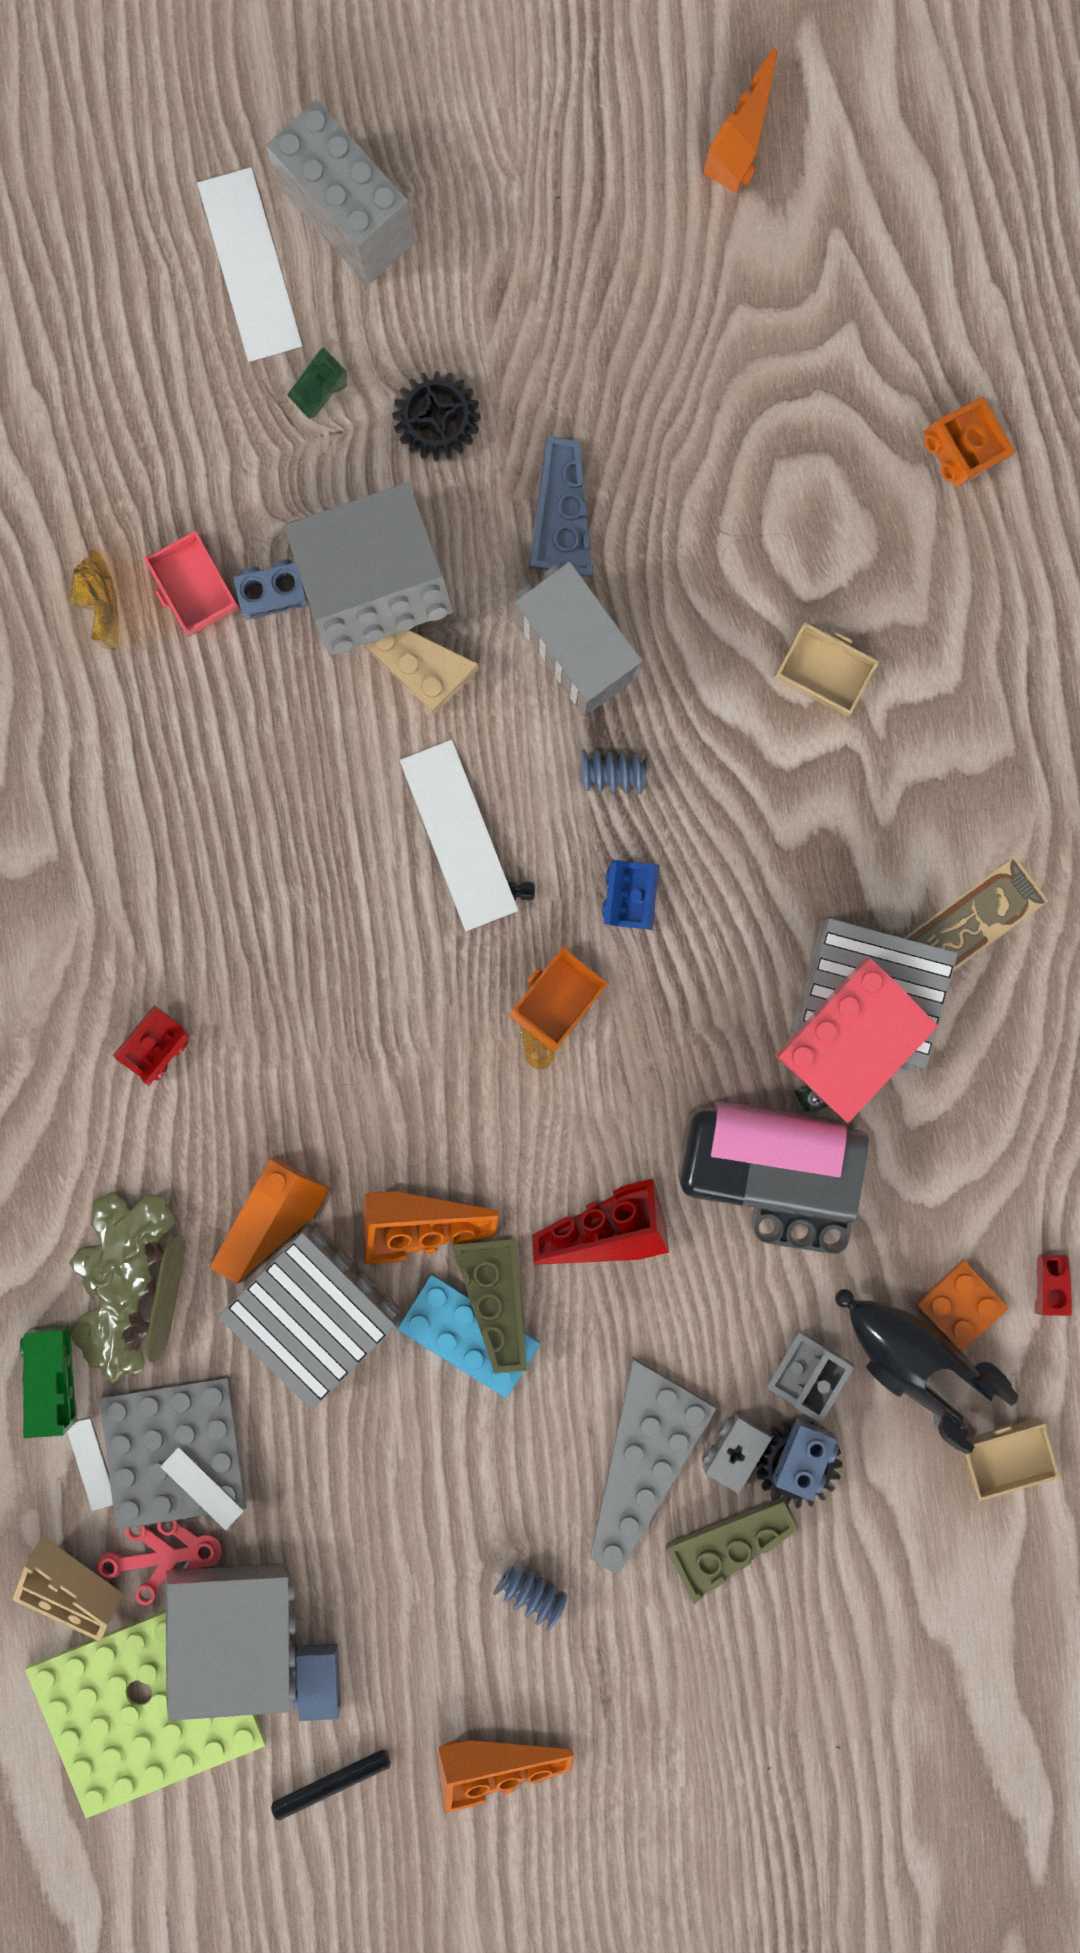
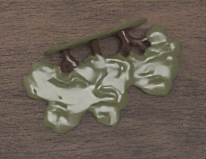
M116 1192L108 1193L104 1198L100 1197L95 1200L91 1226L96 1230L101 1244L97 1247H83L69 1262L76 1274L83 1277L82 1284L89 1295L98 1296L100 1300L97 1308L80 1316L71 1329L70 1335L76 1346L82 1349L83 1357L89 1366L101 1369L104 1379L110 1380L111 1383H115L122 1374L135 1376L143 1370L145 1364L144 1356L138 1347L143 1337L147 1335L146 1355L151 1362H156L160 1359L169 1339L185 1255V1240L182 1235L174 1236L168 1242L164 1251L159 1244L162 1236L174 1226L176 1220L172 1211L166 1207V1197L145 1194L132 1209H128L126 1202ZM147 1243L152 1244L154 1252L147 1250L145 1245ZM161 1262L157 1287H154L151 1283L152 1278L149 1268L151 1264ZM145 1294L155 1296L150 1322H145L138 1311L139 1300ZM132 1314L138 1317V1322H132ZM131 1326L140 1327V1331L135 1330L136 1336L129 1339L123 1338L122 1334L127 1328ZM135 1343L133 1350L126 1349V1345Z

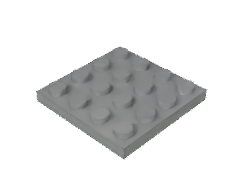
M229 1378L99 1398L116 1530L209 1515L161 1468V1465L178 1447L241 1509L247 1508Z

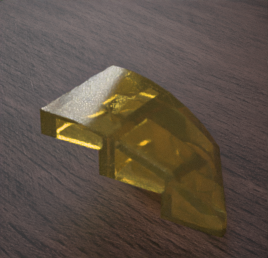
M91 550L90 558H84L81 564H78L74 569L69 602L78 608L93 611L95 614L91 639L105 649L117 650L119 613L113 580L102 553Z

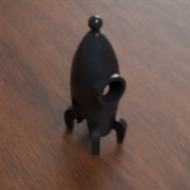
M841 1289L836 1293V1304L842 1308L847 1307L849 1309L850 1320L855 1334L870 1359L866 1365L868 1371L896 1396L901 1397L905 1393L921 1406L933 1412L934 1422L938 1426L940 1436L955 1449L969 1454L972 1453L975 1446L966 1439L968 1431L965 1429L968 1428V1425L963 1422V1415L926 1384L927 1379L932 1373L940 1369H949L990 1401H992L995 1394L1010 1406L1017 1402L1018 1394L1011 1387L1012 1384L995 1365L989 1362H982L974 1366L948 1339L918 1317L884 1303L868 1300L856 1301L854 1300L853 1293L848 1289Z

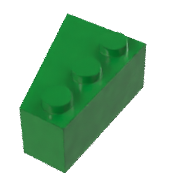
M70 1325L31 1328L24 1333V1337L20 1340V1353L23 1357V1439L63 1436L77 1422Z

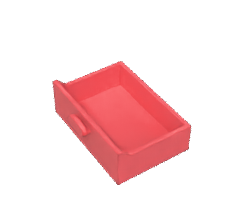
M196 530L160 551L143 558L160 587L155 590V593L162 606L165 608L170 605L182 629L189 637L240 609Z

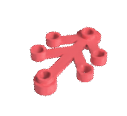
M178 1520L172 1521L174 1527L171 1530L166 1529L163 1526V1522L158 1523V1530L165 1536L173 1534L188 1547L174 1548L147 1528V1525L140 1526L142 1532L139 1535L134 1534L131 1531V1527L126 1528L125 1532L130 1540H141L156 1552L123 1557L118 1551L110 1550L99 1558L97 1571L104 1579H114L122 1571L159 1565L149 1580L139 1586L135 1594L138 1603L148 1605L155 1599L157 1589L166 1578V1571L172 1570L177 1562L191 1560L185 1569L211 1567L219 1561L222 1554V1546L215 1536L210 1534L197 1536L180 1524ZM208 1547L211 1552L210 1556H202L200 1548ZM104 1563H113L114 1571H107L104 1568ZM148 1589L152 1594L151 1598H144L141 1595V1590Z

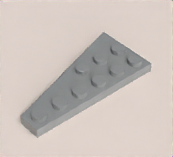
M633 1357L590 1554L591 1560L617 1575L621 1572L717 1409L715 1405Z

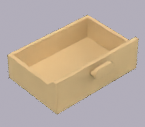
M804 622L774 678L849 717L879 661L851 647L853 642L851 639L837 632L832 637Z
M1039 1417L1013 1425L997 1427L992 1431L966 1438L975 1446L972 1453L965 1454L962 1452L974 1496L979 1502L1060 1478L1048 1438L1046 1423Z

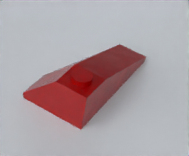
M649 1179L621 1186L612 1191L614 1196L599 1204L594 1201L586 1205L587 1210L573 1218L564 1217L533 1234V1262L535 1265L630 1261L669 1253L667 1225L654 1180Z

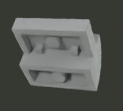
M799 1332L769 1382L767 1389L822 1424L855 1366L834 1350L826 1348L804 1333Z

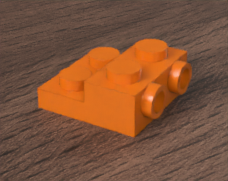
M983 396L936 420L923 431L926 449L930 453L937 455L942 464L941 474L943 478L948 482H952L955 488L979 476L985 470L1016 453Z

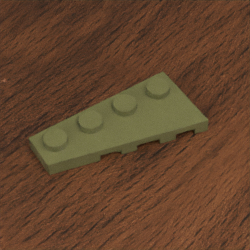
M516 1239L451 1245L494 1374L527 1371Z
M781 1497L670 1541L666 1545V1550L693 1604H695L713 1587L716 1589L726 1582V1578L739 1569L743 1570L758 1555L768 1552L798 1530V1523L785 1497Z

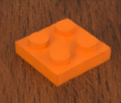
M963 1259L916 1302L917 1306L961 1352L1008 1309L1007 1305Z

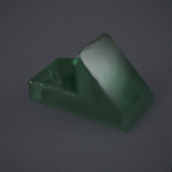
M321 348L287 396L309 419L316 417L333 393L346 388L347 371L325 348Z

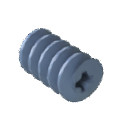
M582 750L580 781L583 782L585 791H590L593 782H596L598 792H602L606 783H609L612 793H615L618 785L622 784L625 794L629 793L632 785H635L637 794H642L646 783L647 754L641 763L638 753H633L630 761L627 762L625 752H620L617 761H614L612 751H608L604 760H601L598 750L594 751L591 759H588L586 750Z
M518 1562L505 1572L493 1594L497 1595L502 1590L506 1591L503 1600L505 1603L515 1597L514 1609L518 1610L525 1604L527 1606L525 1617L528 1618L534 1612L538 1613L535 1624L539 1625L546 1619L548 1620L546 1631H549L561 1616L567 1595L564 1591L555 1595V1585L550 1584L545 1587V1578L539 1577L534 1580L535 1572L529 1569L523 1573L524 1564Z

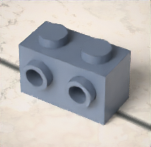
M796 1418L772 1477L775 1486L813 1501L815 1493L820 1494L826 1482L824 1471L828 1462L833 1463L838 1453L839 1445L836 1444L837 1439L834 1434Z

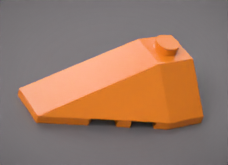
M772 48L755 74L749 87L751 92L744 91L734 113L729 114L708 149L703 174L735 193L738 192L742 184L749 185L757 170V167L753 166L758 149L778 51Z
M274 1156L270 1159L209 1268L238 1284L315 1216L331 1188Z
M398 1191L365 1193L362 1210L364 1264L399 1262L407 1260L406 1254L424 1250L426 1254L436 1252L437 1246L452 1242L454 1245L466 1244L495 1236L499 1218L498 1210Z
M453 1740L447 1742L443 1746L438 1747L437 1758L444 1812L448 1813L483 1804L486 1802V1795L499 1790L504 1795L515 1792L514 1788L526 1780L529 1783L536 1784L568 1772L572 1769L573 1751L572 1749L474 1740L464 1742Z

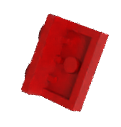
M154 1005L113 1056L117 1061L139 1075L143 1083L150 1086L154 1080H159L165 1074L170 1060L185 1050L190 1035L183 1025Z

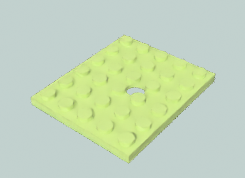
M166 1610L104 1634L101 1642L96 1639L89 1640L30 1664L25 1669L85 1818L265 1747L267 1743L256 1715L168 1721L166 1706ZM136 1680L149 1684L152 1690L151 1699L142 1704L133 1702L127 1693L129 1684Z

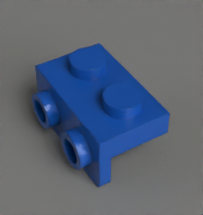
M611 860V865L606 873V883L608 885L607 899H605L602 906L604 924L652 930L660 865Z

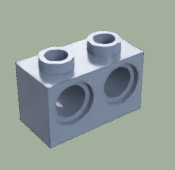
M289 559L280 560L272 563L273 568L260 570L259 567L246 568L240 571L241 575L233 577L241 613L246 620L309 606L296 563H292ZM285 577L295 579L293 589L288 592H282L278 587L279 582ZM258 584L263 586V593L258 599L253 600L247 597V591L252 585Z

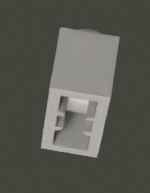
M735 1411L732 1418L726 1417L718 1431V1434L721 1435L715 1446L710 1445L707 1448L702 1462L705 1463L703 1469L707 1476L739 1494L772 1437L768 1430ZM738 1445L741 1453H733L730 1457L728 1448L735 1449Z

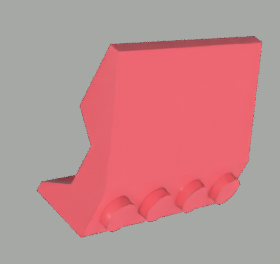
M864 958L774 1056L798 1076L848 1124L936 1030L938 1025L871 958Z

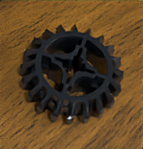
M435 371L433 374L434 380H428L427 374L422 373L421 384H418L413 378L409 380L412 391L404 387L401 388L400 393L406 400L395 399V407L400 410L393 412L392 417L393 420L399 421L394 426L395 432L404 433L400 437L401 444L404 445L411 442L409 446L411 454L416 453L421 448V459L426 460L429 452H433V459L435 462H438L440 459L439 453L445 452L447 460H451L452 449L455 448L459 454L464 453L461 442L472 445L473 439L468 433L478 434L479 427L474 422L480 421L481 415L474 411L479 407L478 400H470L473 396V390L471 388L463 390L464 380L459 379L453 385V375L451 373H448L443 381L440 378V372ZM435 393L449 395L459 404L454 405L453 402L442 403L437 399ZM425 396L427 401L425 409L416 413L417 417L410 419L414 405ZM432 404H434L436 411H438L442 418L440 421L441 430L438 423L432 418ZM464 414L459 429L448 437L446 430L448 424L457 420L456 416ZM420 428L421 431L432 430L436 433L438 440L426 439L420 436L415 429Z
M784 1420L782 1422L784 1430L779 1432L776 1426L771 1427L774 1437L762 1454L763 1457L759 1459L756 1467L762 1468L756 1472L757 1479L764 1480L761 1487L764 1491L771 1490L770 1496L773 1500L778 1499L782 1495L789 1504L793 1498L795 1507L800 1508L802 1499L805 1498L776 1487L772 1480L777 1464L773 1465L775 1454L786 1444L792 1430L788 1421ZM808 1421V1423L815 1425L813 1421ZM838 1449L837 1456L841 1454L840 1449ZM835 1458L833 1463L828 1462L824 1471L826 1475L824 1488L831 1492L834 1491L835 1487L830 1482V1479L840 1480L841 1477L833 1469H839L843 1466L842 1461ZM823 1491L820 1494L815 1493L821 1501L826 1499ZM806 1499L809 1506L814 1505V1501Z

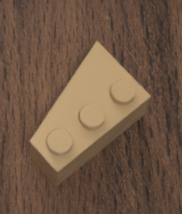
M410 630L399 631L385 636L379 641L363 644L433 715L479 670L477 663Z
M42 1535L23 1569L12 1600L101 1642L124 1594Z

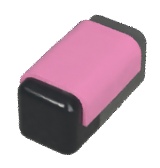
M714 1100L712 1106L698 1105L693 1107L687 1116L678 1179L683 1192L689 1197L754 1207L752 1229L761 1242L838 1254L847 1247L851 1225L856 1221L869 1138L861 1129L848 1128L840 1120ZM764 1219H772L776 1222L775 1229L769 1234L759 1231V1224ZM798 1224L808 1226L807 1235L801 1239L791 1236L793 1227ZM831 1229L840 1231V1238L834 1244L824 1242L825 1233Z

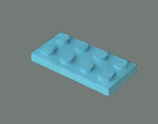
M432 1273L397 1330L507 1398L523 1372L494 1374L469 1296ZM524 1331L526 1362L528 1365L541 1345V1341Z

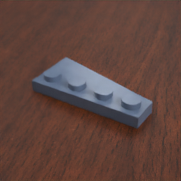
M547 436L545 439L528 568L548 571L558 563L564 566L571 562L580 576L592 578L594 573L590 557L591 545L587 529V507L584 501V479L579 441Z

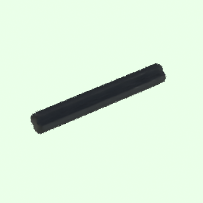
M380 1750L274 1801L271 1806L273 1816L276 1820L280 1821L389 1769L391 1761L387 1752Z

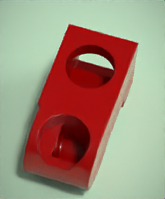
M1067 1255L1038 1256L1035 1314L1042 1316H1072L1071 1277Z

